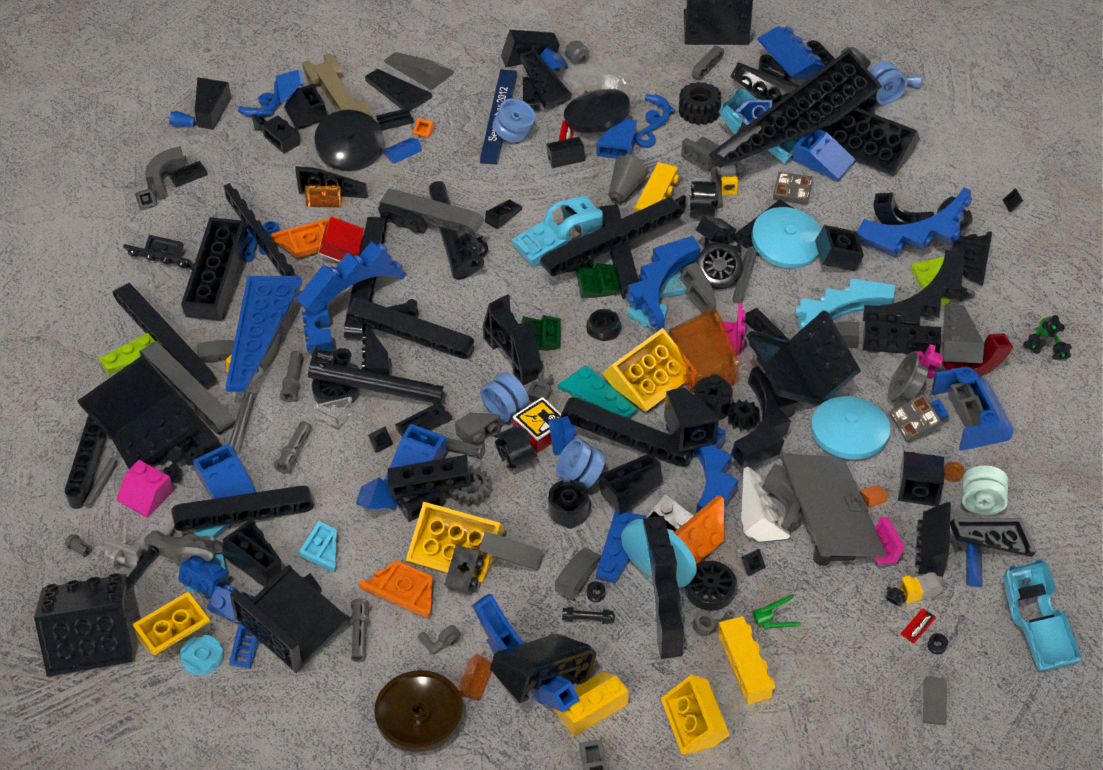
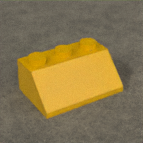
M186 592L132 625L139 642L148 653L155 656L208 624L210 619L191 594Z
M603 671L574 688L580 699L578 702L564 712L556 709L553 710L573 737L627 706L629 691L616 675Z
M690 675L661 698L681 754L686 755L715 747L730 735L708 679Z

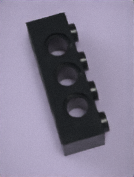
M467 455L387 468L388 487L392 499L472 486Z

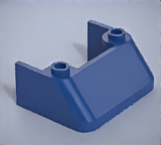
M969 367L935 373L931 391L932 396L947 393V390L953 384H971L974 395H978L984 410L979 415L980 425L963 429L959 445L960 451L1001 443L1012 438L1013 426L990 383Z

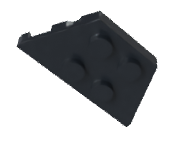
M991 231L986 232V235L977 236V234L960 236L957 241L953 242L952 251L964 252L963 276L982 286L992 238Z

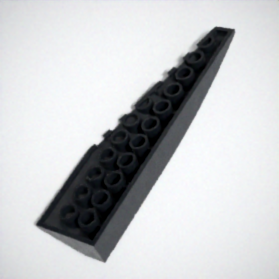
M849 48L712 151L709 156L719 168H722L837 123L881 89L882 85Z
M739 62L730 76L759 99L772 100V106L799 87L797 84ZM857 107L837 123L820 129L835 139L855 158L856 162L892 176L898 172L910 157L920 140L917 130Z

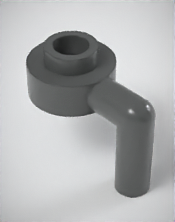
M728 609L722 619H714L710 614L701 612L693 620V628L701 635H708L714 628L719 627V622L732 619L735 612L732 609Z
M450 625L441 631L435 643L431 641L425 632H421L418 638L431 654H435L443 646L455 645L460 639L461 632L455 625Z

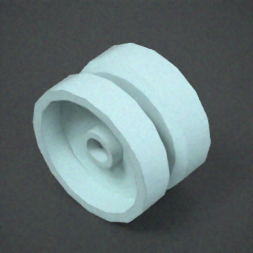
M977 466L967 470L963 475L962 504L964 507L978 515H993L1003 511L1008 503V477L1006 473L993 466Z

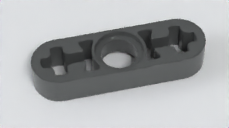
M714 46L694 66L692 77L702 80L721 61L724 49Z

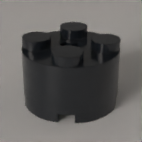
M691 181L690 216L714 217L716 182Z
M717 374L698 381L694 386V395L717 414L719 420L728 416L727 410L732 404L733 389L731 385Z
M516 425L494 436L497 438L495 446L502 461L507 460L509 465L506 467L510 471L532 462L537 457L535 448L531 447L529 442L531 438L526 428L522 430L520 426Z
M562 480L555 483L550 488L548 496L549 516L551 519L568 529H572L582 523L589 513V495L585 485L576 480H570V482H563Z

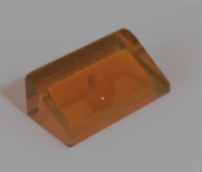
M305 186L306 207L340 208L342 202L340 186Z
M478 654L470 658L457 688L462 697L476 701L481 699L492 672L490 670L491 662Z

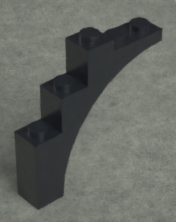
M946 250L938 274L929 285L912 297L893 304L880 306L864 305L863 321L920 325L921 314L930 317L939 316L941 297L960 299L964 252Z
M759 367L752 368L748 384L754 390L760 402L762 420L756 429L735 441L731 456L742 468L780 455L784 444L782 436L787 435L791 420L788 417L794 415L798 404L797 400L777 396L773 391L774 387L770 380L767 379L765 373Z
M664 515L643 518L654 586L657 645L660 658L682 657L684 627L680 614L681 596L676 579L677 560L674 548L670 542Z

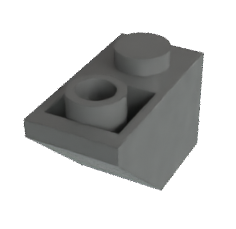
M470 412L455 422L456 435L463 442L474 445L480 444L484 439L496 434L501 429L500 416L498 414Z

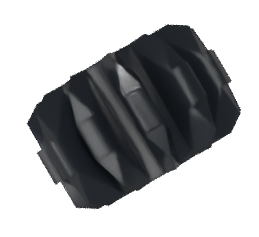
M738 399L737 403L732 402L727 410L728 424H732L733 429L739 428L740 432L742 429H746L749 432L750 427L755 428L760 421L759 407L755 406L754 402L749 403L747 399L744 402Z

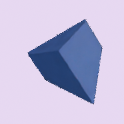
M546 48L541 53L540 57L551 70L556 69L559 71L560 67L568 68V64L560 54L549 48Z
M298 69L276 76L281 105L289 100L290 96L293 95L299 86L304 85L301 70Z
M746 100L735 112L744 118L743 122L748 125L772 107V100Z
M378 477L361 486L356 504L362 505L367 509L391 508V510H396L398 499H392L388 483Z

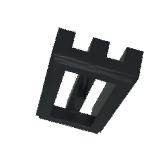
M408 108L376 115V120L381 130L413 123V118Z
M200 161L172 171L168 175L177 188L207 176V170Z

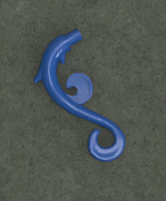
M277 79L274 83V94L263 93L258 98L260 105L266 107L246 108L239 106L238 112L252 118V114L261 117L273 115V111L280 103Z
M646 94L645 96L646 101L652 102L657 107L660 106L663 114L660 116L657 110L646 112V122L651 125L642 129L635 137L637 145L643 148H650L656 143V137L650 131L661 127L669 119L671 112H675V109L671 107L669 102L657 94ZM648 133L647 136H648L650 139H648V140H643V139H641V136H642V135Z

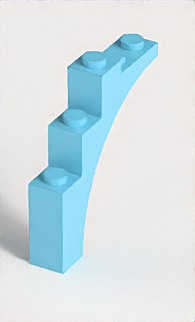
M851 278L850 286L846 285L845 291L827 288L826 294L821 296V301L802 298L801 305H797L795 316H799L798 324H801L800 330L823 310L828 311L832 320H835L849 313L864 311V305L880 306L892 304L895 285Z

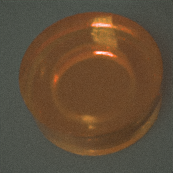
M949 462L945 465L944 477L947 480L957 482L963 478L964 467L960 463Z

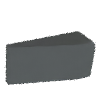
M925 677L923 684V723L945 725L947 679Z

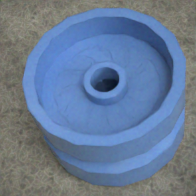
M890 61L880 62L869 70L882 85V88L873 94V98L881 105L893 103L904 93L907 87V78Z
M518 99L504 100L493 121L494 131L502 139L509 142L523 141L528 136L530 128L535 121L534 110L524 101Z
M507 372L500 373L493 381L487 383L480 390L481 399L485 407L491 414H498L502 422L509 421L516 412L518 413L525 409L529 404L528 394L521 382Z
M576 438L560 454L556 465V474L566 482L576 480L585 485L586 488H589L601 474L604 467L605 454L582 439Z

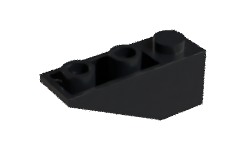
M366 326V333H362V343L365 345V347H362V358L365 359V362H362V369L390 375L388 352L371 328Z

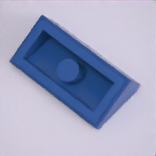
M408 138L384 149L383 154L392 163H397L421 152L422 148L418 139Z
M968 543L966 549L967 586L982 587V553L977 545Z

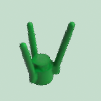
M791 594L765 607L753 610L752 613L756 625H763L764 630L771 627L801 626V622L770 623V620L774 619L772 609L789 602L794 595Z

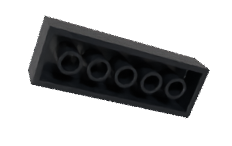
M209 218L181 302L185 317L222 320L248 237L245 221Z

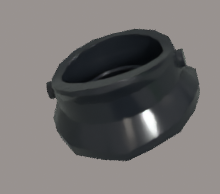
M598 309L590 315L586 328L587 334L592 338L609 341L618 337L622 326L616 312L609 309Z

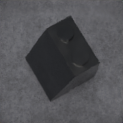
M685 387L666 391L664 418L678 452L715 445L719 425L718 415Z
M904 451L901 462L898 501L938 506L944 485V457Z

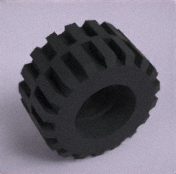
M707 82L690 83V85L684 86L679 94V113L681 118L696 125H706L707 123H712L713 120H717L718 116H720L719 110L722 97L721 92L718 91L719 89L712 84H707Z

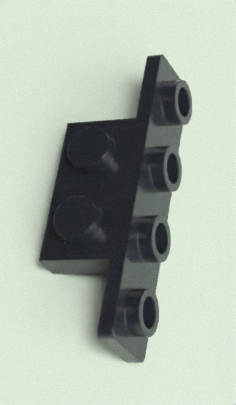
M149 234L145 248L126 244L123 246L128 252L127 254L133 257L141 255L150 261L158 259L164 264L170 265L175 263L178 267L187 269V266L192 268L194 266V263L189 259L180 257L184 246L180 241Z
M754 308L745 314V322L755 332L789 341L784 333L758 308Z

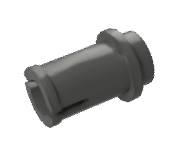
M70 534L65 540L67 548L75 550L83 557H87L92 551V546L79 539L80 537L77 534Z

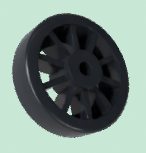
M726 243L708 245L700 252L697 259V264L703 270L711 287L714 289H725L734 285L742 273L743 262L740 253L736 248ZM716 251L717 258H714L711 253ZM719 251H725L723 257H720ZM728 254L732 256V258L725 260Z
M316 379L312 381V392L315 401L328 409L345 408L354 403L360 394V388Z
M717 561L697 563L696 575L684 587L688 600L696 607L710 611L728 606L734 600L737 590V579L734 572L727 565Z

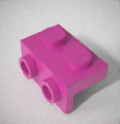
M881 517L875 529L887 555L886 557L874 558L878 564H896L905 545L889 518Z

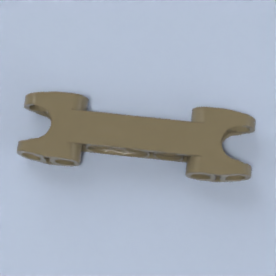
M330 53L324 55V62L322 64L315 65L309 61L302 62L303 71L308 83L314 84V86L320 85L335 108V111H332V113L340 110H357L372 117L365 101L356 103L339 77H342L341 67Z

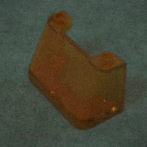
M716 309L708 310L669 329L667 334L678 346L687 368L683 380L684 384L688 385L691 393L694 392V386L698 381L713 374L719 375L731 386H734L738 369V357Z

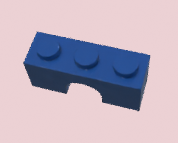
M327 304L317 315L305 309V312H302L303 323H307L304 326L305 337H309V339H305L307 351H311V357L316 346H319L321 350L331 352L333 350L331 329H323L330 327Z

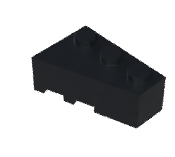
M509 29L501 58L506 68L522 65L519 59L521 53L534 49L540 56L546 48L557 53L560 44L555 33Z
M197 77L195 117L199 128L214 130L231 99L229 82Z
M253 518L222 539L223 556L262 586L266 587L281 572V559L271 544L267 543L263 532L258 529Z

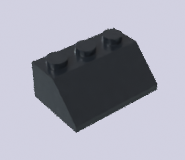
M946 502L924 511L922 519L917 520L916 532H920V536L916 538V548H919V553L915 555V565H918V574L925 575L933 572L940 577L944 575L950 547L951 502Z

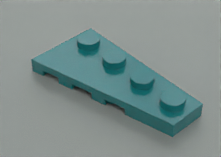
M587 365L558 383L559 390L571 393V396L574 398H580L629 419L637 414L638 409Z

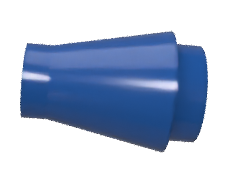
M177 110L175 112L171 111L169 125H173V127H194L195 117Z

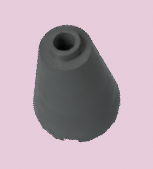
M620 154L616 158L608 193L611 201L614 203L624 202L648 174V166L645 168L643 165L644 161L637 156L631 154L621 156L622 154Z

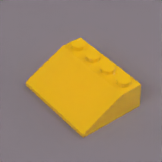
M662 328L613 363L602 374L616 391L646 412L666 397V391L677 389L698 372Z
M423 502L405 561L448 573L456 545L479 551L485 531L502 536L505 526L499 522ZM483 553L484 565L477 574L478 582L481 583L484 582L494 559L493 556ZM468 567L466 570L462 569L463 574L465 571L469 572L470 569Z

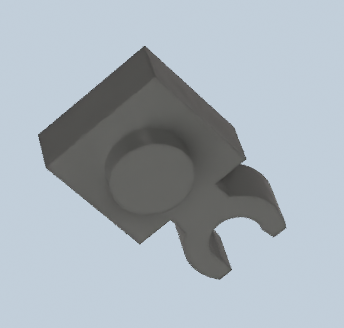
M539 373L538 381L533 380L527 392L529 400L537 401L542 397L547 400L551 392V384L553 383L552 374H550L549 378L544 379V373Z

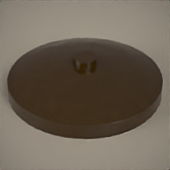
M426 670L406 672L390 680L380 691L375 702V721L383 738L396 748L410 752L429 751L448 742L459 729L463 718L462 698L457 687L448 678L439 673Z

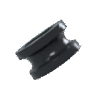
M594 581L588 584L587 598L591 602L598 603L604 600L605 586L603 583ZM593 590H597V592H598V590H599L600 593H599V594H595V592H594V594H593L592 591H593Z
M940 633L932 634L927 643L928 650L936 655L943 654L948 646V639ZM937 641H939V642L942 643V644H941V646H940V645L936 646V645H934V642L937 643Z

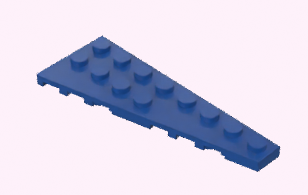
M247 276L225 385L226 392H246L302 285V276Z

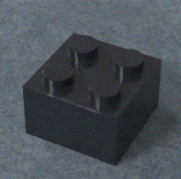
M824 225L815 240L822 265L855 271L864 256L857 231Z

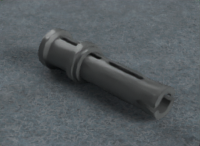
M298 351L291 352L287 375L282 381L283 390L279 396L285 402H294L297 398L296 389L299 387L298 374L303 356L300 352L297 357Z
M300 422L288 446L282 448L280 458L274 463L275 469L279 472H290L291 464L293 461H296L298 450L311 429V425L308 422Z
M358 598L351 601V608L353 609L352 616L350 617V623L353 626L351 660L354 662H362L365 659V626L369 623L367 616L369 601Z

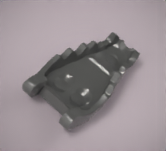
M154 530L144 539L146 548L150 544H154L155 547H160L162 553L166 551L168 556L174 552L175 557H178L180 554L183 558L194 555L210 561L215 556L214 552L221 553L223 551L222 542L210 536L200 537L192 533L186 534L183 537H174Z

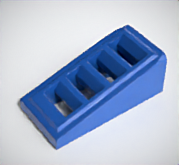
M239 624L229 665L251 668L259 640L254 635H252V639L243 637L244 634H252L243 625ZM241 642H248L251 645H241ZM239 649L249 650V653H241ZM237 656L247 658V662L238 661L236 658Z

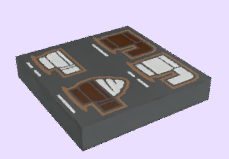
M778 171L773 200L781 199L786 202L808 205L813 176Z
M924 393L889 411L907 443L943 425Z

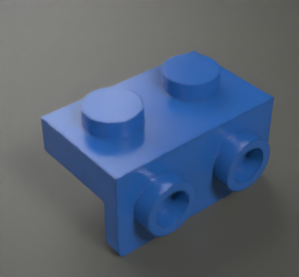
M568 416L549 420L554 455H560L564 448L577 436L575 425H571Z
M193 555L180 564L178 580L211 598L215 586L228 578L229 571L218 564Z
M225 584L224 587L216 585L206 609L239 623L235 620L230 594L237 588Z

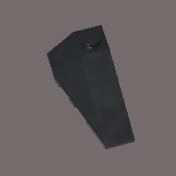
M295 166L299 194L368 198L367 183L320 168Z

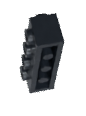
M865 321L863 330V350L902 354L921 351L924 355L931 344L936 346L934 352H940L941 327Z

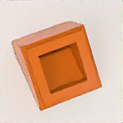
M417 118L412 134L429 138L436 125L433 121Z
M879 485L859 491L868 507L887 501L888 493Z

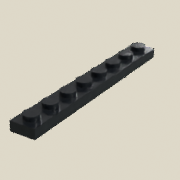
M230 183L224 185L227 201L239 218L245 221L247 229L280 275L293 276L295 274L293 266L287 263L285 255L279 252L277 244L271 241L269 233L264 231L261 222L255 219V215L251 209H248L246 201L244 199L241 200L238 190L234 189Z

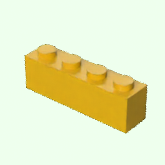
M661 162L657 163L634 207V213L672 196L674 185H677L680 179L678 167Z
M743 616L719 622L718 636L746 704L749 705L772 699L775 683L772 676L769 677L767 674L766 661L764 658L761 659L759 655L760 648L758 642L752 638L750 624H746Z

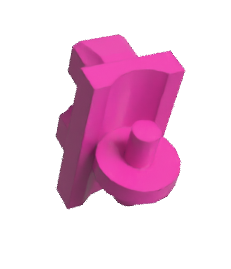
M930 344L924 355L921 351L914 352L919 355L918 362L928 368L927 377L932 379L936 372V367H940L942 364L943 355L934 352L936 346Z

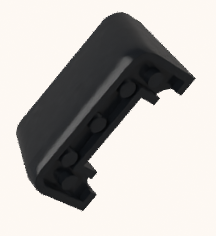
M558 633L551 634L496 652L493 656L490 670L519 703L529 700L527 694L533 688L535 690L540 689L541 683L544 680L569 672L580 683L587 681L596 658V651L590 645Z

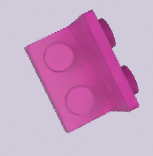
M738 303L737 322H718V355H739L740 348H744V337H741V335L745 336V324L742 321H745L746 310H742V303Z

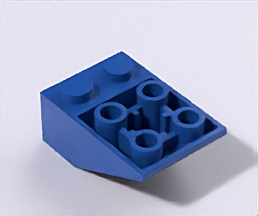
M820 129L804 135L795 144L793 161L837 181L855 162V158L835 139Z
M410 424L400 440L389 468L442 459L447 452L446 436ZM388 472L385 477L386 482H388Z
M229 443L193 460L196 475L212 499L256 492L238 456Z

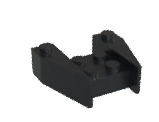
M507 294L488 304L482 326L483 339L492 350L500 347L512 361L513 375L524 386L538 379L539 373L542 372L543 364L540 359L532 321L528 320L519 324L515 320L510 309V295Z

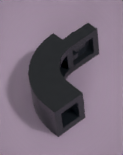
M893 192L875 194L873 207L877 218L882 224H911L934 215V211L908 212L901 209L896 204Z

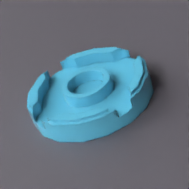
M202 635L203 637L198 638L195 636L184 643L180 650V660L187 672L194 675H205L219 667L223 660V650L216 638L209 635Z

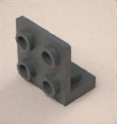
M701 137L696 142L685 138L682 141L681 157L706 171H710L717 164L709 154L718 148L719 145L705 137Z

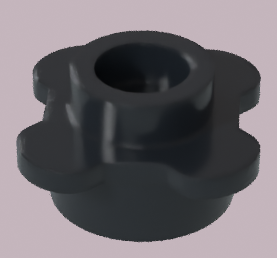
M896 587L886 588L887 595L885 599L897 606H900L902 602H906V596L902 590Z

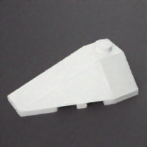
M748 466L744 467L741 512L744 533L759 542L788 539L790 537L789 530L781 527L784 518H779L776 510L778 507L776 503L772 502L767 496L770 492L762 488L763 479Z

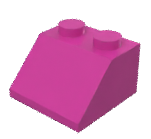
M138 460L126 472L116 499L121 504L148 518L174 490L170 476Z

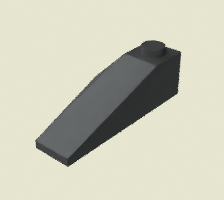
M395 52L384 60L386 64L430 90L454 74L453 70L440 63Z

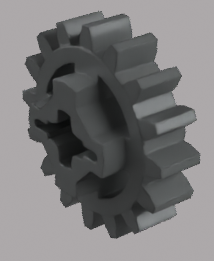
M473 465L470 466L472 486L449 490L453 500L459 499V504L465 501L467 506L470 505V502H474L477 505V500L485 501L484 496L490 495L489 490H492L491 477L487 476L486 470L481 472V467L475 470Z

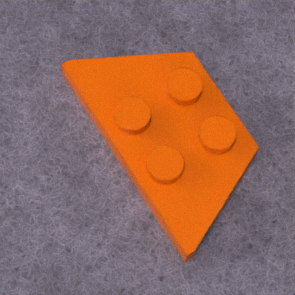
M329 218L272 233V241L296 258L318 253L324 228Z
M716 496L674 532L689 548L696 564L724 541V498L721 496Z
M396 560L385 569L375 572V576L365 581L363 579L359 582L360 589L427 619L430 618L433 586L432 575Z

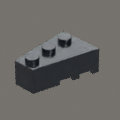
M651 453L604 472L598 477L601 495L619 515L663 482L661 464Z

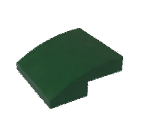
M597 263L595 268L577 266L576 276L581 298L607 297L620 292L613 264Z
M542 315L541 320L522 317L521 324L528 320L532 321L539 351L560 348L561 318Z

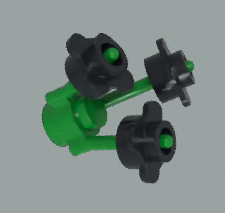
M1057 315L1043 318L1040 321V326L1036 327V334H1030L1028 340L1023 343L1024 348H1029L1035 354L1040 353L1041 348L1046 345V341L1040 336V333L1045 336L1054 337L1056 344L1053 346V360L1071 357V344L1060 342L1057 336V332H1062L1065 329V325L1061 324Z

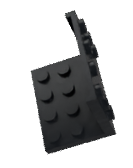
M687 0L686 9H684L685 45H749L753 0Z
M825 310L821 311L789 341L755 331H750L746 335L749 340V346L757 355V361L765 370V376L774 387V393L779 397L819 406L861 372L831 316Z
M144 355L77 400L83 410L112 439L128 469L138 460L149 465L199 429L178 394Z
M291 565L283 569L253 599L245 592L241 594L237 589L230 594L235 620L243 625L295 673L350 621V617L347 614L345 615L293 570Z
M114 573L104 578L91 577L86 581L80 582L72 580L66 584H49L42 588L34 621L47 676L134 661L124 612L128 584L127 574Z

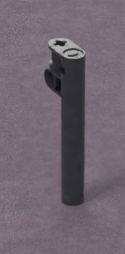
M441 181L431 183L429 185L431 200L451 205L445 184ZM439 226L454 279H465L483 267L484 259L479 255L482 245L479 241L468 233L460 237L458 231Z
M319 346L315 347L308 369V378L428 403L433 402V404L441 402L444 386L351 367L352 353L348 349L339 348L336 351L332 350L330 352L321 350Z

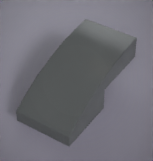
M214 340L199 343L197 345L198 356L202 361L217 362L218 357L228 358L232 354L235 340Z

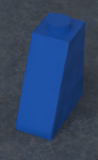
M624 119L619 124L611 127L597 141L596 156L616 159L620 154H622L621 156L632 154L637 133V120Z

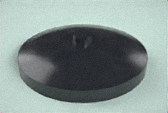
M609 88L584 93L573 99L564 110L566 125L570 129L581 133H592L609 129L619 124L629 114L631 109L629 97L623 91Z
M340 110L326 116L317 126L314 136L315 148L322 161L332 168L342 171L360 170L371 165L379 157L383 147V133L376 120L368 114L357 110Z

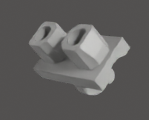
M117 537L114 540L107 538L104 541L106 545L104 557L110 559L111 566L117 567L122 563L135 568L140 562V557L143 554V546L141 544L127 545L125 539Z

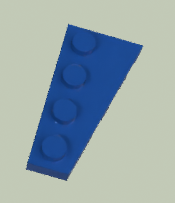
M615 510L596 572L597 580L611 583L618 581L630 560L622 546L621 534L631 521L643 519L647 516L625 511L619 515Z

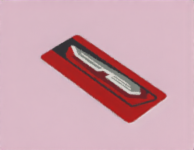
M565 120L562 122L559 141L573 138L574 130L566 125Z
M921 609L900 635L915 643L936 619V616L925 609Z

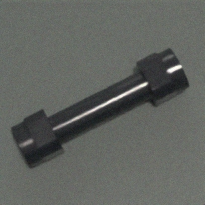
M574 607L563 608L562 620L566 622H573V619L602 621V624H613L614 611H609L608 609H603V612L575 611Z

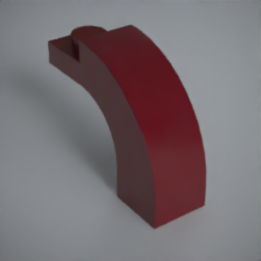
M1005 333L989 334L984 342L983 363L942 361V364L946 370L969 367L983 376L999 366L1007 358L1013 346Z

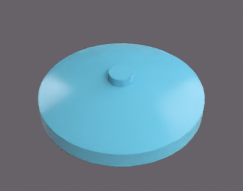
M777 207L763 212L756 219L751 234L752 243L759 255L771 264L783 268H801L811 264L819 256L815 240L821 228L811 216L803 211L789 207Z
M843 396L829 399L817 407L812 416L811 432L817 444L828 453L844 459H865L878 454L886 446L890 435V423L886 414L875 404L861 398Z
M636 519L631 521L621 534L622 546L633 564L652 579L643 519ZM667 529L677 560L676 579L678 587H685L696 575V562L685 543Z

